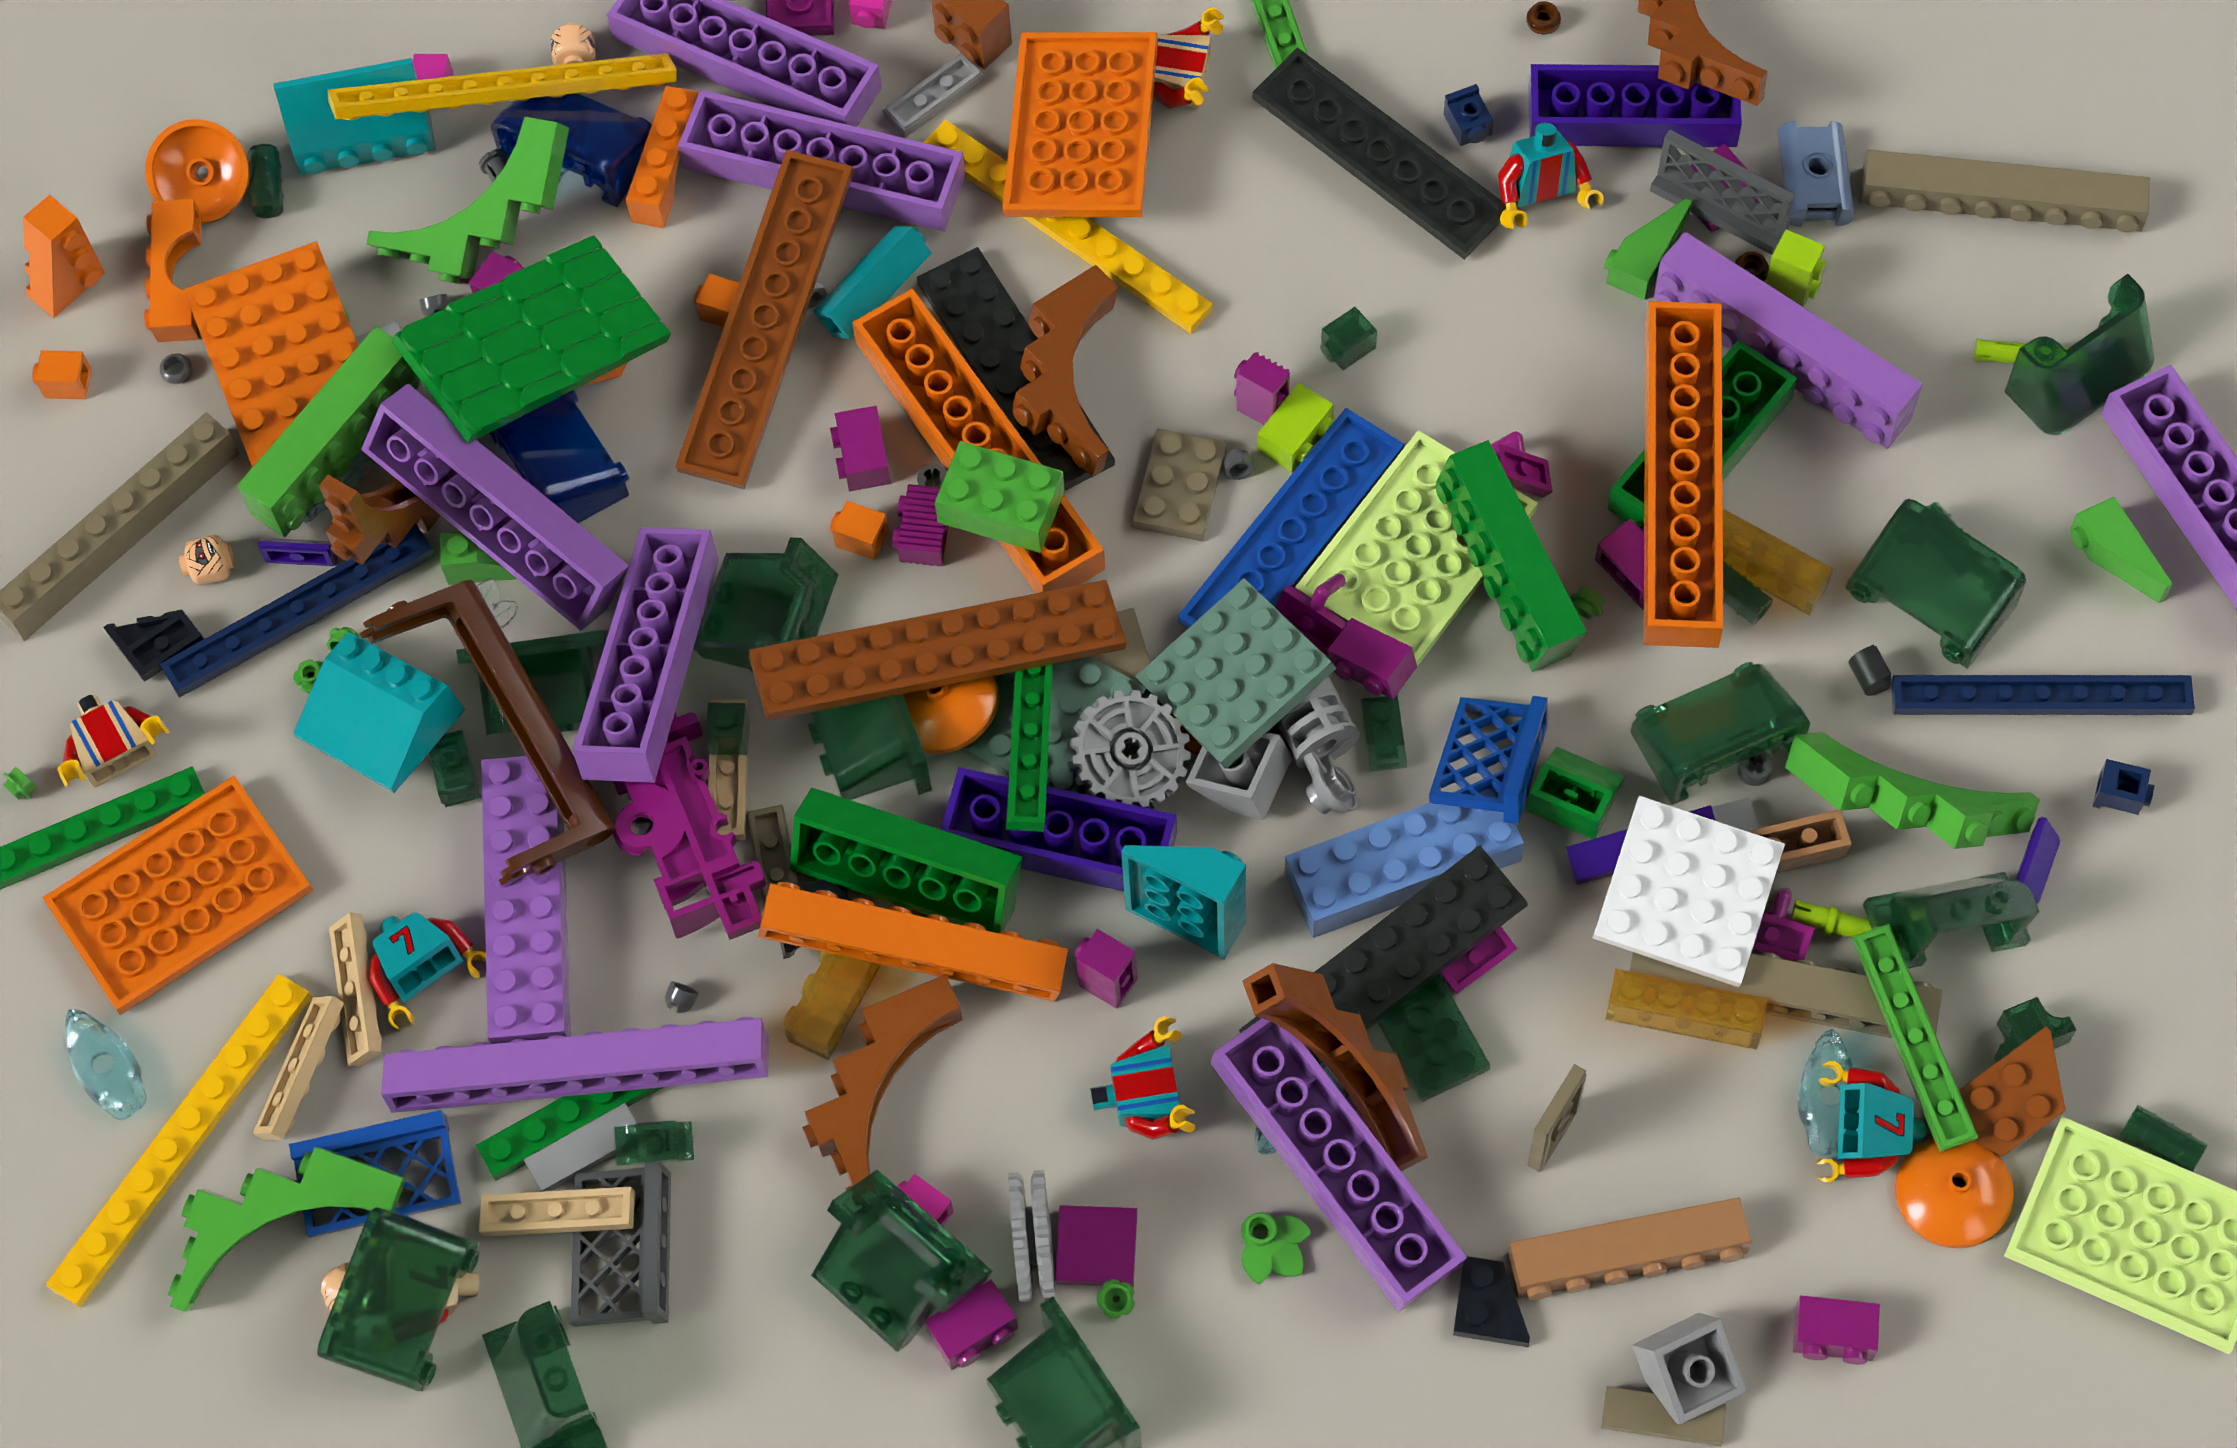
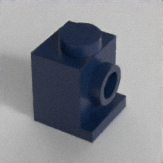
M1477 84L1445 95L1444 116L1460 146L1469 143H1479L1492 135L1493 118L1479 94Z
M2106 759L2099 773L2092 807L2100 809L2101 806L2139 815L2143 805L2150 806L2155 785L2148 784L2151 770Z

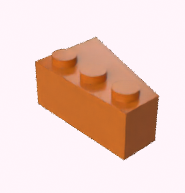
M49 194L23 217L24 249L29 252V262L25 264V272L30 275V285L26 287V295L54 318L87 288L94 286L105 272L78 218Z

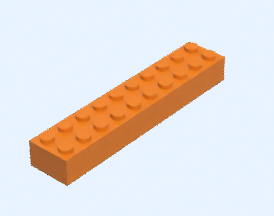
M913 288L852 322L856 345L947 471L960 441L1042 465ZM1064 495L1041 553L998 541L1035 593L1080 585L1105 570L1104 549Z
M1649 301L1645 320L1644 645L1719 648L1723 632L1722 303Z

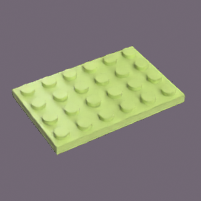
M1419 430L1295 587L1298 591L1312 598L1315 589L1337 573L1342 574L1346 579V584L1328 597L1324 608L1347 623L1351 618H1354L1411 646L1417 666L1484 580L1479 567H1475L1470 561L1468 545L1463 535H1458L1453 527L1452 514L1447 504H1443L1436 493V481L1449 456L1455 452ZM1514 489L1530 519L1536 512L1538 503Z
M2061 1116L2004 1257L2230 1354L2237 1340V1191Z

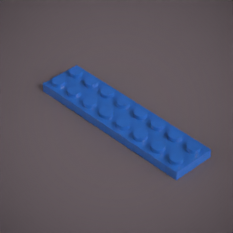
M1345 408L1178 614V623L1189 628L1243 578L1275 607L1282 590L1289 585L1294 588L1404 449L1405 444L1353 411Z

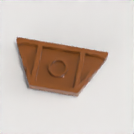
M2048 1026L2042 1028L1959 1089L1978 1135V1139L1973 1142L2000 1156L2007 1154L2066 1111L2051 1031Z

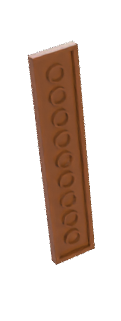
M786 150L675 466L677 472L745 490L854 174L852 166Z
M1107 580L749 649V659L766 720L770 721L1125 650L1127 641Z

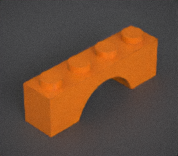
M665 86L626 197L631 222L665 228L674 202L675 178L680 160L678 144L699 92Z
M194 199L152 201V214L147 215L146 218L147 231L151 236V246L146 247V261L148 267H150V277L145 279V292L147 298H150L149 309H145L144 321L146 329L151 330L157 342L200 340V331L184 290L179 289L173 284V274L179 260L190 250L201 246L202 214Z

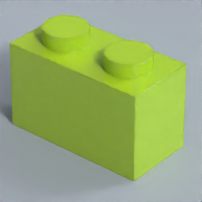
M1786 229L1771 257L1766 284L1804 307L1808 297L1815 299L1822 284V279L1820 278L1827 264V261L1822 260L1825 245Z
M1298 383L1257 433V451L1290 472H1293L1313 449L1320 437L1334 423V404L1301 383Z

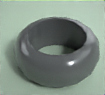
M179 353L168 355L160 364L159 371L161 377L166 382L172 384L186 381L192 373L190 359ZM182 363L185 365L184 369L178 374L167 373L172 364Z

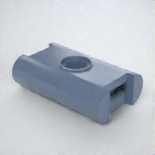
M1791 121L1781 125L1778 128V140L1784 187L1794 194L1788 218L1791 225L1801 227L1805 220H1835L1836 226H1843L1852 222L1855 218L1842 124L1837 121H1830L1828 127H1797L1796 121Z

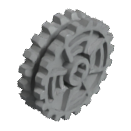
M1122 690L1114 691L1108 699L1103 695L1092 706H1088L1078 717L1079 720L1075 726L1071 728L1069 734L1073 738L1066 745V752L1072 754L1071 760L1067 762L1068 771H1075L1077 777L1073 780L1075 786H1083L1087 790L1085 795L1144 808L1150 806L1152 809L1159 806L1162 801L1173 794L1179 787L1178 783L1186 776L1188 770L1183 766L1185 762L1190 760L1191 752L1184 749L1185 744L1190 741L1189 735L1181 733L1180 727L1182 724L1177 718H1173L1170 715L1173 708L1168 703L1161 707L1157 704L1158 697L1150 694L1146 699L1141 697L1140 690H1132L1130 695L1124 696ZM1131 747L1135 754L1132 757L1131 755L1125 757L1122 754V750L1124 748L1127 750Z
M1044 1170L1034 1171L1031 1176L1032 1206H1026L1024 1181L1018 1172L1008 1173L1012 1239L1020 1302L1030 1301L1033 1296L1032 1266L1038 1265L1041 1294L1046 1300L1056 1299L1052 1234Z

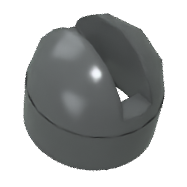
M446 293L419 299L421 310L425 317L434 314V311L445 309L447 304H449Z
M1233 449L1227 453L1224 467L1229 478L1241 480L1253 473V461L1247 451Z
M671 981L665 995L666 1005L670 1010L674 1004L679 1005L677 1013H685L694 1005L698 992L685 984Z

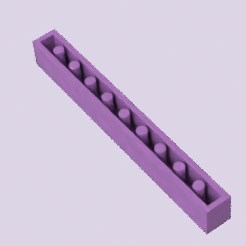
M741 1017L735 1021H702L695 1025L684 1026L667 1024L660 1028L643 1030L627 1028L622 1032L612 1033L593 1031L580 1036L565 1037L553 1035L547 1039H514L508 1043L490 1044L479 1042L472 1046L456 1048L440 1046L435 1048V1050L424 1051L406 1049L398 1053L384 1054L381 1095L391 1113L765 1078L768 1077L769 1036L761 1018Z

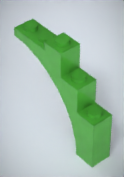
M524 117L517 143L504 169L491 186L471 205L445 221L422 229L395 233L369 231L366 244L378 248L377 254L398 259L399 253L410 254V261L428 264L429 271L440 274V281L460 284L461 278L471 280L474 276L480 245L494 249H500L501 243L513 245L520 210L540 214L541 208L554 209L569 128L558 122Z
M1824 732L1795 735L1785 766L1787 770L1840 811L1870 808L1897 830L1927 827L1954 849L1983 846L1986 837L2030 832L2040 799L2031 792L1999 793L1952 787L1896 771L1854 752Z
M314 1147L312 1153L306 1152L298 1170V1174L303 1175L301 1182L263 1168H256L254 1174L248 1173L240 1191V1195L245 1196L243 1203L205 1189H197L195 1195L190 1194L182 1210V1216L186 1218L183 1227L197 1231L198 1234L196 1238L191 1236L185 1246L182 1259L187 1260L182 1275L176 1274L171 1283L168 1296L173 1297L170 1307L184 1312L192 1310L204 1283L222 1259L246 1237L269 1223L303 1210L329 1206L362 1208L393 1215L407 1178L325 1148Z

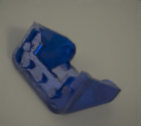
M579 93L565 94L557 98L545 96L531 98L526 101L515 100L497 114L491 123V131L497 149L505 150L508 159L517 143L524 117L558 122L568 127L569 132L562 167L583 176L585 186L590 188L593 184L599 186L604 192L601 197L602 201L615 207L619 206L630 189L652 126L648 120L642 117H632Z
M572 390L490 432L489 435L495 444L498 443L500 448L504 449L523 479L534 486L573 520L580 523L628 497L629 493L625 482L629 481L630 478L620 461L614 464L576 405V402L579 400L575 391Z

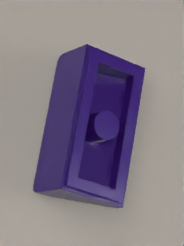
M273 538L258 541V547L267 563L317 566L337 565L338 556L331 550L330 547L332 545L330 541Z
M2041 816L2036 822L2011 890L2012 896L2034 904L2040 902L2060 845L2059 836L2045 817Z

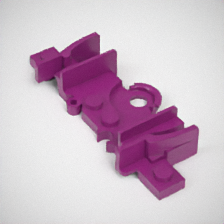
M675 711L655 783L613 781L617 794L623 795L628 793L632 801L617 815L614 821L616 832L613 836L618 847L630 855L642 856V853L648 852V849L652 850L662 875L654 879V882L677 939L698 931L720 917L727 936L731 940L760 928L762 916L752 892L766 886L765 876L760 864L756 861L740 866L733 849L736 842L734 832L727 835L717 833L720 827L729 824L727 815L717 811L704 781L710 775L707 761L702 758L695 759L688 742L703 735L699 720L695 713L690 712L677 717ZM646 817L653 822V827L649 833L636 835L632 832L631 825L637 818ZM707 887L711 897L674 911L673 906L686 901L701 889Z

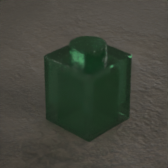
M1355 306L1322 328L1320 349L1329 362H1335L1342 370H1345L1376 349L1377 330Z
M708 702L705 737L710 754L748 755L750 719L745 703Z

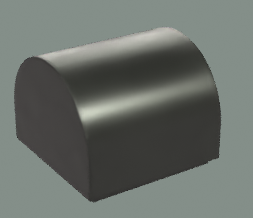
M1873 644L1866 647L1849 659L1848 664L1865 695L1872 696L1890 689L1891 672L1877 646Z

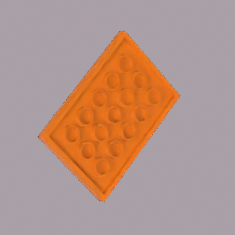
M1021 32L1002 207L1004 217L1143 216L1158 46L1157 32Z
M317 241L183 289L252 468L358 347Z
M234 775L43 896L42 899L119 1015H122L312 892L313 888Z

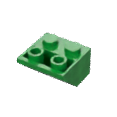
M1556 747L1544 762L1529 792L1526 811L1585 837L1595 839L1624 782L1625 775Z

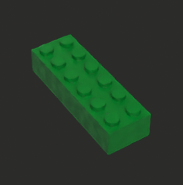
M1740 340L1722 358V482L1790 403L1797 382L1795 376ZM1645 449L1612 486L1607 507L1608 510L1627 522L1631 519L1638 527H1644Z
M1489 440L1450 455L1436 481L1437 496L1443 504H1447L1452 514L1451 520L1456 533L1460 536L1463 535L1468 545V556L1471 563L1475 567H1479L1485 578V590L1491 599L1495 598L1501 610L1500 618L1506 630L1512 631L1517 641L1516 649L1520 659L1524 663H1528L1531 671L1534 672L1570 657L1587 633V630Z
M812 787L794 815L790 857L791 870L926 915H940L947 918L950 923L963 925L964 923L980 924L986 928V931L999 934L1001 931H1004L1015 910L1022 856Z

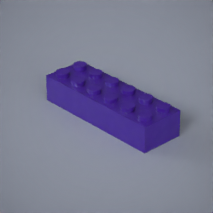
M1531 64L1528 84L1529 137L1535 136L1538 124L1550 123L1556 127L1557 131L1560 132L1566 141L1573 142L1575 146L1663 147L1664 137L1669 130H1672L1703 147H1720L1723 144L1727 147H1737L1742 126L1741 100L1698 83H1694L1688 90L1658 78L1659 65Z
M958 767L940 829L1022 856L1020 869L1124 892L1121 856L1124 846H1174L1177 835V815L1047 786L1044 832L1006 829L1009 778Z

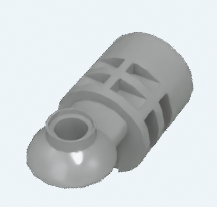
M1328 676L1275 724L1279 733L1283 735L1287 748L1292 752L1296 765L1301 769H1308L1313 783L1306 787V794L1313 806L1323 814H1327L1332 809L1339 812H1349L1356 810L1358 806L1355 795L1356 786L1344 769L1335 764L1334 760L1345 754L1356 744L1360 737V732L1350 719L1347 708L1343 706L1341 698Z

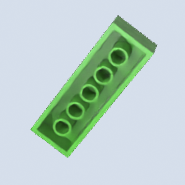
M377 326L374 327L237 485L251 515L284 538L291 530L294 531L301 526L305 519V514L314 504H318L324 499L319 485L325 477L330 475L336 479L348 471L352 459L362 449L380 404L407 384L415 390L418 389L421 380L392 343L393 337Z

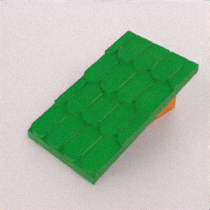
M595 235L547 255L540 262L507 275L503 281L449 303L441 311L406 325L402 331L395 333L392 343L466 442L470 443L580 386L621 377L627 362L668 342L671 332L660 321L661 319L647 301L641 297L636 287L625 273L621 272V268L606 249H603L602 244Z

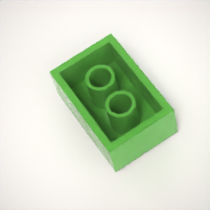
M960 441L935 500L937 521L947 526L1041 553L1065 492L1063 471Z

